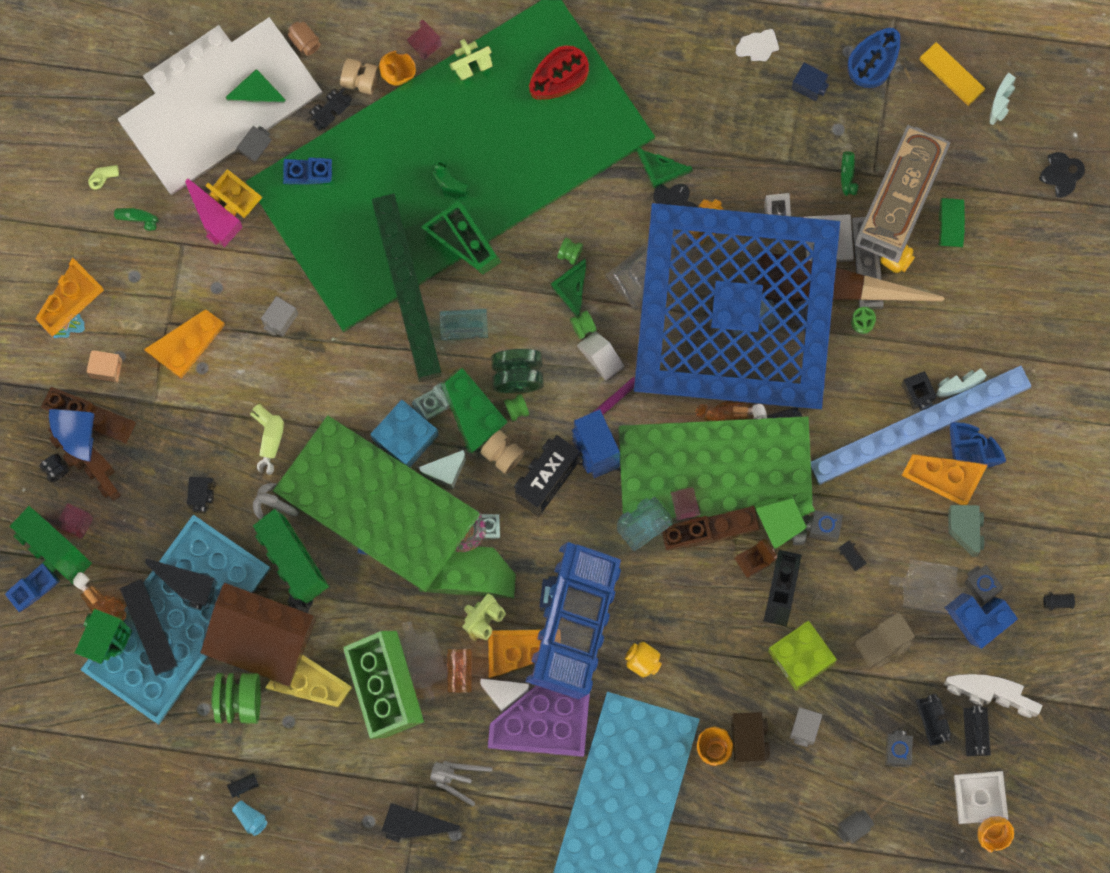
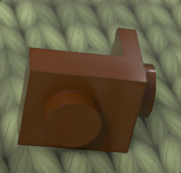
M764 538L757 545L737 555L734 559L745 576L749 578L769 567L778 557L774 548Z

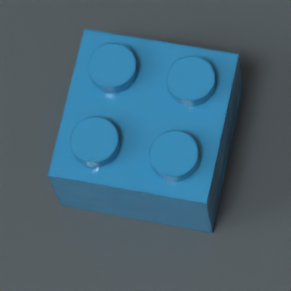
M403 400L393 408L370 434L372 440L378 446L409 468L439 436L437 429Z

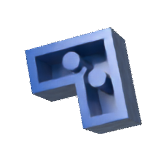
M962 593L944 607L969 643L980 649L1018 620L1006 601L997 597H993L980 607L973 596Z

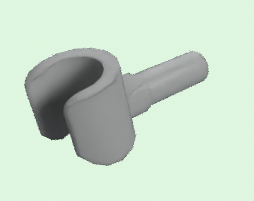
M808 514L803 516L805 524H807ZM806 529L793 537V545H803L806 543Z

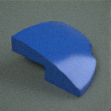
M49 409L50 428L54 438L58 439L63 449L70 455L81 460L91 461L93 446L91 435L94 413Z
M960 422L950 423V439L954 460L988 464L986 468L1006 462L1005 455L999 444L992 437L987 439L984 435L978 433L980 430L978 427Z

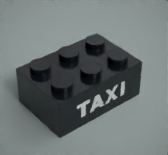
M557 434L553 440L549 438L542 447L544 452L540 458L535 457L528 467L529 473L525 478L521 476L514 486L516 489V502L538 517L541 516L580 462V450Z

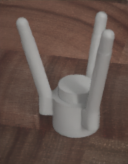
M444 761L443 764L436 762L433 766L430 780L436 781L437 787L445 789L464 802L474 806V801L446 784H450L452 779L466 783L472 782L470 778L454 774L453 769L491 772L493 769L491 767L456 764Z

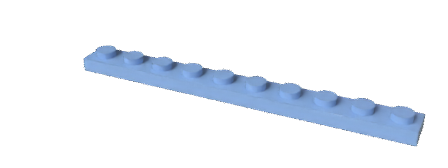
M1022 366L1016 367L811 461V471L818 485H821L949 426L951 422L963 420L1031 388V384Z

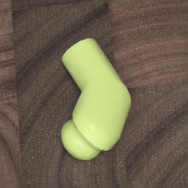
M118 165L96 168L88 180L91 189H100L107 178L119 176Z

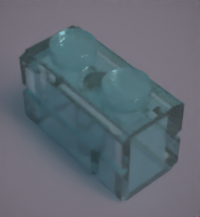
M487 309L440 311V333L442 340L475 339L476 337L489 338Z
M655 496L650 500L648 498L642 500L637 505L638 509L631 514L626 512L618 519L617 531L634 552L673 524L671 515Z

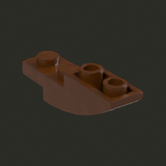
M50 387L41 405V408L48 412L49 409L94 413L92 432L124 444L127 443L136 425L131 419L95 406L87 400L54 387Z
M48 428L49 432L52 434V436L49 437V440L52 442L56 449H58L59 447L63 449V446L58 441V439L54 438L51 428ZM93 447L91 461L78 459L63 449L66 454L62 457L70 468L73 465L78 470L85 467L84 471L90 479L93 480L96 477L100 485L97 488L105 498L110 496L115 501L121 496L108 478L115 473L114 469Z
M755 506L711 517L703 516L661 527L666 551L738 538L739 535L761 530Z

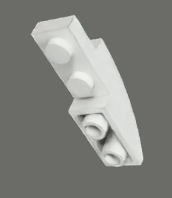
M976 674L956 675L947 677L943 684L948 687L947 690L958 696L962 693L970 697L969 701L976 705H988L993 697L996 699L995 702L1007 708H1009V705L1018 709L1019 714L1031 718V716L1036 717L1043 706L1021 695L1024 688L1023 685L999 677Z

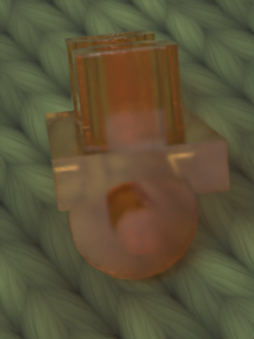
M448 649V693H472V649Z

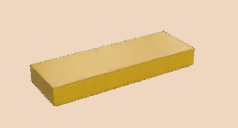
M937 42L920 57L919 60L967 106L971 105L985 91V88Z

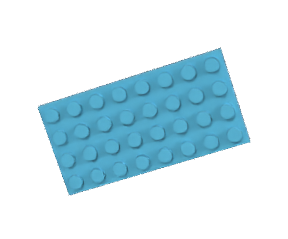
M195 515L190 518L159 562L215 578L218 583L209 609L202 608L201 611L187 607L188 603L179 597L153 571L144 582L179 667L158 676L154 674L126 606L118 617L132 630L124 652L116 657L111 656L110 660H104L102 664L88 659L81 668L82 672L158 725L208 657L200 652L223 584L227 583L254 593L271 570L268 565Z
M607 692L553 873L656 872L699 724V718Z

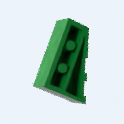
M457 201L421 226L426 233L482 275L502 262L460 201Z
M458 368L440 383L468 453H473L508 423L463 368Z
M30 506L9 526L16 532L13 537L23 546L28 543L30 545L28 550L37 559L42 556L45 559L43 564L52 572L55 570L59 571L72 584L75 576L80 572L84 573L92 564L72 543Z
M94 608L92 614L89 613L84 621V627L86 628L75 650V654L102 664L104 660H110L111 656L116 657L124 652L132 630L121 619Z

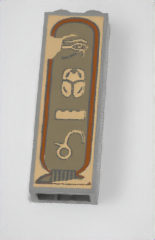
M907 125L860 229L855 246L896 263L899 262L951 142L946 141L940 136L924 132L918 127Z

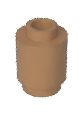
M295 22L288 29V38L301 53L310 56L320 48L319 38L305 22Z

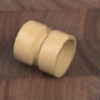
M347 58L343 66L340 86L352 90L358 87L359 92L372 95L379 78V66L370 63L362 65L359 60Z
M499 430L486 442L480 453L490 462L495 461V466L506 475L521 461L525 451L516 443L510 444V438Z

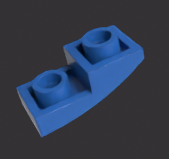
M308 158V160L284 159L283 184H320L331 182L332 159Z

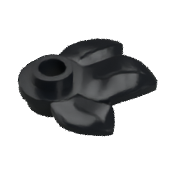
M1055 152L1047 156L1050 166H1047L1041 172L1039 180L1045 184L1055 185L1056 197L1063 198L1075 190L1076 182L1085 174V166L1079 159H1070L1065 153ZM1071 166L1077 167V171L1075 173L1069 172V168Z
M660 184L655 188L653 200L656 204L697 207L696 204L688 201L690 191L685 184H677L670 189Z

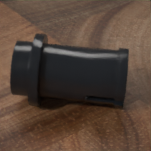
M849 540L838 548L840 550L839 554L846 558L856 572L866 565L867 562L854 547L856 544H852Z
M1049 592L1044 594L1043 605L1049 611L1058 608L1074 609L1075 596L1073 593L1053 594Z
M254 773L234 782L231 780V783L227 785L232 798L236 796L240 798L239 795L259 787Z

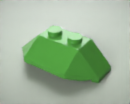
M459 545V551H454L426 591L429 593L484 597L490 594L493 597L514 599L516 574L494 548L468 546L470 550L463 551L465 546Z

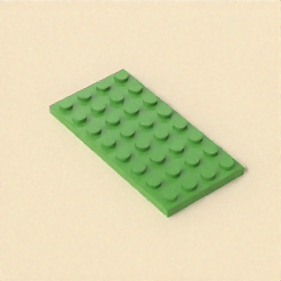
M328 415L273 490L276 495L424 592L430 587L480 516L479 512Z
M809 417L619 426L623 521L715 516L755 506L754 503L788 493L792 494L796 504L810 498L813 505Z

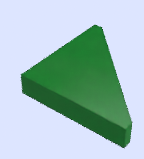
M257 69L225 97L227 101L284 103L286 101Z
M640 147L636 149L653 188L693 172L691 166L680 164L673 159L659 154L650 153L642 150Z
M585 259L581 260L550 284L576 318L580 316L587 263Z

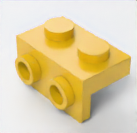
M228 169L213 186L210 183L205 185L211 191L208 195L218 203L221 200L226 203L224 208L234 216L238 213L245 218L262 198Z

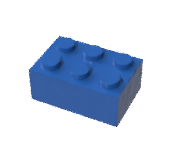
M599 409L574 420L572 442L574 447L582 452V464L586 473H591L595 479L620 468V451L601 410Z

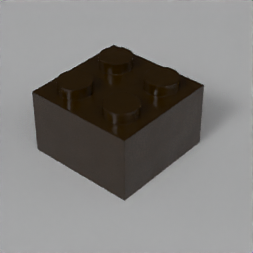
M762 712L734 713L731 718L735 768L764 766L766 760H769L770 757L769 742L764 741V736H767L768 733L767 718H763Z

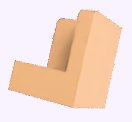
M92 350L86 373L92 379L118 383L122 359L119 354Z

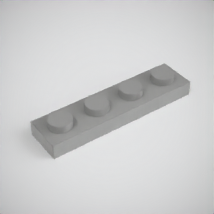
M866 217L852 218L856 273L881 280L879 255L855 246ZM859 300V308L883 309L884 306L883 300Z

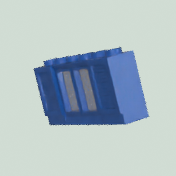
M567 542L559 549V552L564 553L563 558L555 567V572L558 573L557 581L549 590V595L553 597L550 606L545 609L543 617L547 618L545 628L539 632L537 637L541 643L539 651L534 653L532 657V663H535L532 675L526 677L525 682L580 699L587 696L592 689L593 681L591 679L598 665V658L596 656L598 649L601 648L604 641L602 632L609 621L610 613H608V608L615 597L614 586L621 573L619 568L621 559Z

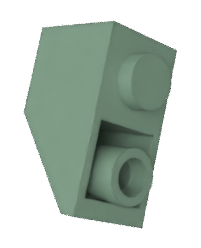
M950 505L948 509V533L972 557H978L980 550H984V536H980V527L984 525V513L980 512V505Z

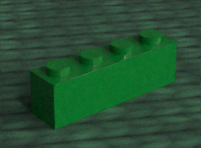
M273 509L253 525L257 532L255 535L257 541L268 550L266 553L267 557L273 564L278 566L279 570L277 573L284 582H288L290 586L288 591L295 600L300 599L308 604L330 587L284 514Z

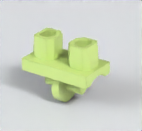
M465 39L460 40L461 48L454 52L457 57L465 54L466 57L449 64L451 70H455L459 78L464 80L473 75L468 63L476 60L480 71L492 67L489 56L492 52L488 46L471 54V50L478 48L476 42L467 44Z
M487 594L481 603L477 602L474 607L467 605L464 608L468 615L464 619L465 624L462 627L468 632L470 639L474 641L478 638L487 640L492 634V628L488 624L492 619L497 622L502 621L506 616V612L492 595Z

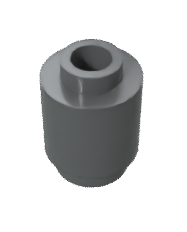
M865 810L855 811L838 823L839 829L837 833L844 843L848 841L850 844H853L869 833L874 823Z

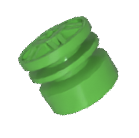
M217 673L212 688V710L215 723H223L226 713L227 723L233 724L235 713H239L242 724H258L261 707L259 674L242 673L239 684H236L233 673L228 674L227 683L224 673Z

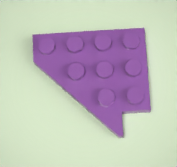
M536 685L490 723L488 749L584 757L590 693L587 696L576 699Z

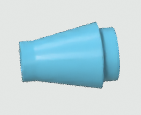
M242 800L232 809V812L236 814L248 834L251 833L253 836L261 833L268 823L265 820V815L248 806Z

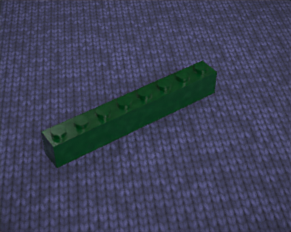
M395 194L373 198L372 205L418 381L422 382L442 377Z

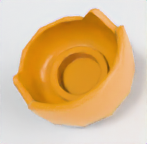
M396 51L389 52L381 58L379 63L381 77L394 86H400L414 78L416 73L415 63L407 53L397 54Z
M716 726L706 728L697 740L698 755L702 761L710 766L725 764L732 757L733 741L723 728Z
M991 816L983 820L978 827L977 836L979 843L990 853L1003 850L1010 846L1013 841L1014 828L1004 817Z

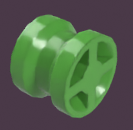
M566 237L560 247L557 259H566L570 264L576 265L581 255L583 244L573 243L570 238Z
M860 307L855 310L851 320V325L855 332L859 334L869 333L876 322L875 312L868 307Z
M587 310L582 312L581 316L577 318H570L571 325L579 339L584 338L589 332L594 333L597 331L594 321Z
M522 394L516 395V398L512 400H503L512 422L516 421L520 416H529V411Z

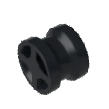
M59 454L48 457L39 465L40 469L46 472L47 480L50 483L60 480L69 472L68 467L62 464V458Z

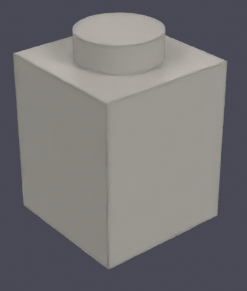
M276 296L261 318L264 329L274 336L279 334L283 337L297 317L298 312L294 306Z
M799 707L790 738L794 739L795 744L803 747H808V744H814L822 714Z

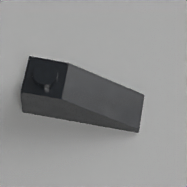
M778 550V558L776 559L763 622L787 627L802 554Z
M146 558L145 564L179 597L188 603L187 607L201 611L202 608L209 609L218 583L215 578Z
M392 803L382 828V832L387 834L386 839L397 843L400 842V839L408 841L460 833L461 831L460 825Z

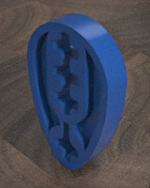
M886 28L875 32L858 44L850 54L847 65L848 74L854 83L864 88H875L882 85L888 79L898 58L900 49L899 32L894 28ZM890 36H893V42L890 41L889 43H887L885 47H883L886 37L889 38ZM877 53L881 54L880 59H876L874 62V69H868L867 77L859 78V72L865 70L866 63L869 64L871 62L872 56Z

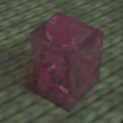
M67 503L59 518L63 524L61 529L83 539L93 517L88 512Z

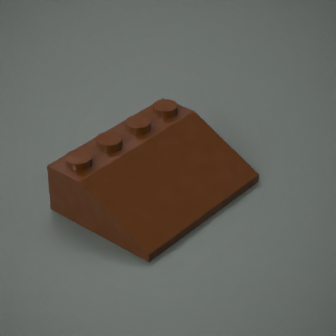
M224 583L214 606L200 653L245 671L258 673L261 677L290 687L316 619L311 614Z

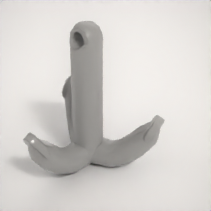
M277 483L262 485L258 489L257 496L253 501L254 513L260 520L264 517L261 510L262 503L292 516H298L300 511L296 507L278 500L275 495L266 493L274 490Z

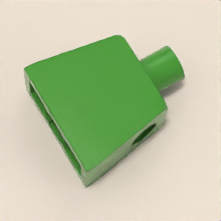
M791 493L754 503L774 549L806 529L803 516L815 511L810 498L796 504Z

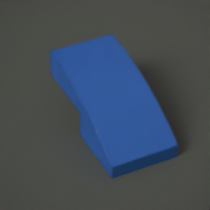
M42 563L28 577L21 578L5 595L18 612H21L50 591L60 580L54 572Z

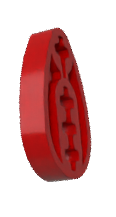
M561 46L554 49L541 61L533 73L529 84L531 96L537 100L553 99L579 88L584 84L589 73V63L586 55L574 46ZM572 58L576 60L580 58V65L573 64L571 72L565 70L562 72L561 79L559 77L553 78L554 71L560 73L563 70L564 64L570 66ZM536 84H538L539 86L544 85V91H543V92H541L540 90L535 91V90H536L535 85H536Z

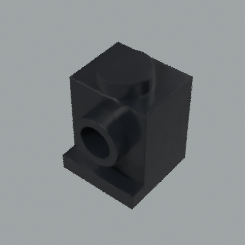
M925 371L903 379L901 386L905 390L913 409L919 407L920 411L933 406L932 402L935 401L937 396ZM921 391L923 397H916L915 392Z
M189 476L186 504L189 509H192V512L205 514L209 510V504H213L214 490H211V487L216 488V482L213 478Z

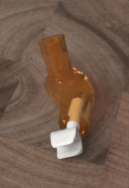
M727 400L714 408L709 407L707 404H700L696 409V416L705 421L747 420L752 414L754 419H767L766 410L762 404H756L751 408L749 402Z
M82 572L75 576L73 584L83 591L80 596L91 612L95 608L122 621L125 620L126 612L124 609L126 606L120 598L104 596L94 586L88 588L86 584L90 579Z

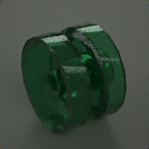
M509 349L491 355L492 370L498 372L492 376L494 391L506 394L534 392L544 387L543 373L538 371V369L543 367L542 352L533 349Z

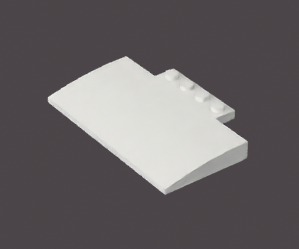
M269 17L233 42L229 40L218 25L143 75L155 94L119 117L118 121L170 195H173L186 186L185 181L187 178L194 181L237 152L236 147L252 126L256 128L261 126L268 131L323 93ZM257 69L286 101L284 103L227 101L225 97Z

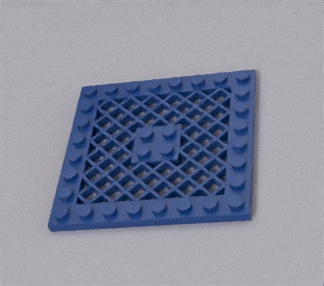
M652 203L634 392L822 409L840 221ZM673 229L682 230L673 238ZM688 231L706 233L695 240ZM685 233L692 241V244L682 251L675 240ZM712 233L727 234L728 236L719 243ZM707 235L716 244L708 253L698 244ZM735 235L752 238L743 245ZM732 237L740 248L729 255L722 245ZM759 238L776 240L766 247ZM756 240L763 250L753 258L745 247ZM783 240L800 242L789 249ZM779 242L786 253L777 260L769 249ZM806 242L814 243L813 250L808 246ZM673 245L680 254L670 262ZM800 245H803L810 255L800 262L792 252ZM696 246L703 257L693 264L686 253ZM719 248L727 259L716 266L709 256ZM741 251L750 259L742 268L732 259ZM764 253L774 262L766 270H763L756 262ZM790 255L797 266L787 273L780 262ZM683 257L691 267L680 275L672 264ZM812 258L810 274L803 265ZM706 259L714 269L704 277L696 266ZM730 261L737 272L727 279L720 268ZM753 263L761 274L750 281L743 271ZM775 266L784 274L776 283L766 274ZM671 268L677 278L668 285L669 269ZM800 268L808 278L798 286L790 275ZM691 270H694L701 280L691 288L683 277ZM717 272L724 281H715L714 289L707 279ZM740 274L748 284L731 281ZM764 276L771 287L762 294L763 285H756L754 283ZM785 279H788L795 289L784 296L777 286ZM680 280L688 291L678 298L670 288ZM810 281L809 296L807 297L801 288ZM704 282L712 293L701 300L694 290ZM774 289L782 300L772 307L764 297ZM668 291L675 299V302L666 308ZM798 291L805 302L795 309L788 299ZM691 293L699 303L688 311L681 300ZM714 296L713 310L711 312L704 303ZM762 300L769 310L760 317ZM785 302L792 310V313L783 320L775 309ZM676 304H679L686 314L676 322L668 311ZM808 305L805 321L798 312ZM702 306L709 317L699 324L692 313ZM772 313L780 323L769 330L762 320ZM665 315L673 323L666 331H664ZM796 315L803 325L793 333L786 322ZM689 316L697 327L686 334L678 324ZM710 320L711 328H719L711 337L702 328ZM760 324L767 334L756 341L750 332H758ZM781 326L790 334L782 343L772 334ZM676 327L683 335V338L673 345L666 334ZM726 329L743 332L733 339ZM805 329L803 345L796 335ZM697 330H700L707 338L699 347H696L689 338ZM721 332L731 341L722 349L713 341ZM747 334L754 344L744 352L736 342ZM770 336L777 347L767 354L760 343ZM664 339L671 348L661 355ZM791 339H794L801 349L790 356L783 346ZM687 340L694 351L684 358L676 348ZM710 342L717 350V353L707 360L700 350ZM734 345L741 355L733 362H730L723 352ZM757 347L765 357L754 364L747 354ZM781 349L788 359L778 367L770 357ZM674 351L682 361L671 369L664 358ZM803 352L802 367L800 368L794 359ZM697 353L705 363L695 371L687 360ZM721 355L728 366L718 373L710 363ZM744 357L751 368L741 375L734 365ZM768 360L775 370L767 377H764L757 367ZM660 362H662V364L667 368L668 371L660 370ZM791 362L799 372L788 379L781 369ZM682 364H685L691 373L674 371ZM708 366L715 375L698 373ZM731 368L739 378L722 375ZM755 370L762 380L747 379L745 377ZM776 373H779L785 382L768 380ZM801 375V377H800V384H799V383H792L795 379H797V378Z

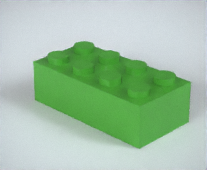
M380 631L343 647L370 739L387 738L424 723L397 631Z

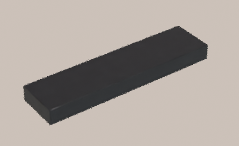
M140 579L121 587L120 591L154 674L158 676L179 667L144 581Z

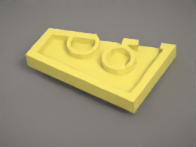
M302 655L290 687L272 680L265 687L271 691L337 708L341 706L352 690L350 685Z

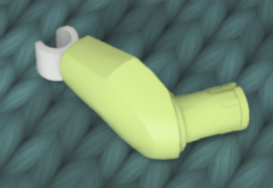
M258 404L250 413L251 417H254L264 426L259 455L264 458L258 462L257 469L260 473H263L264 466L268 465L267 474L271 475L274 472V465L270 463V459L275 458L283 435L284 421L279 415L273 416L261 404Z

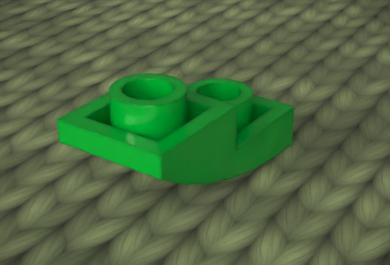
M940 198L938 221L941 223L938 245L963 247L965 232L964 199Z

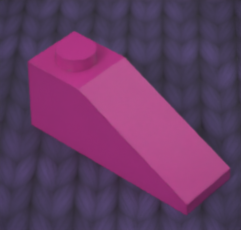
M187 178L185 183L207 232L206 237L214 245L219 243L225 248L243 228L240 220Z

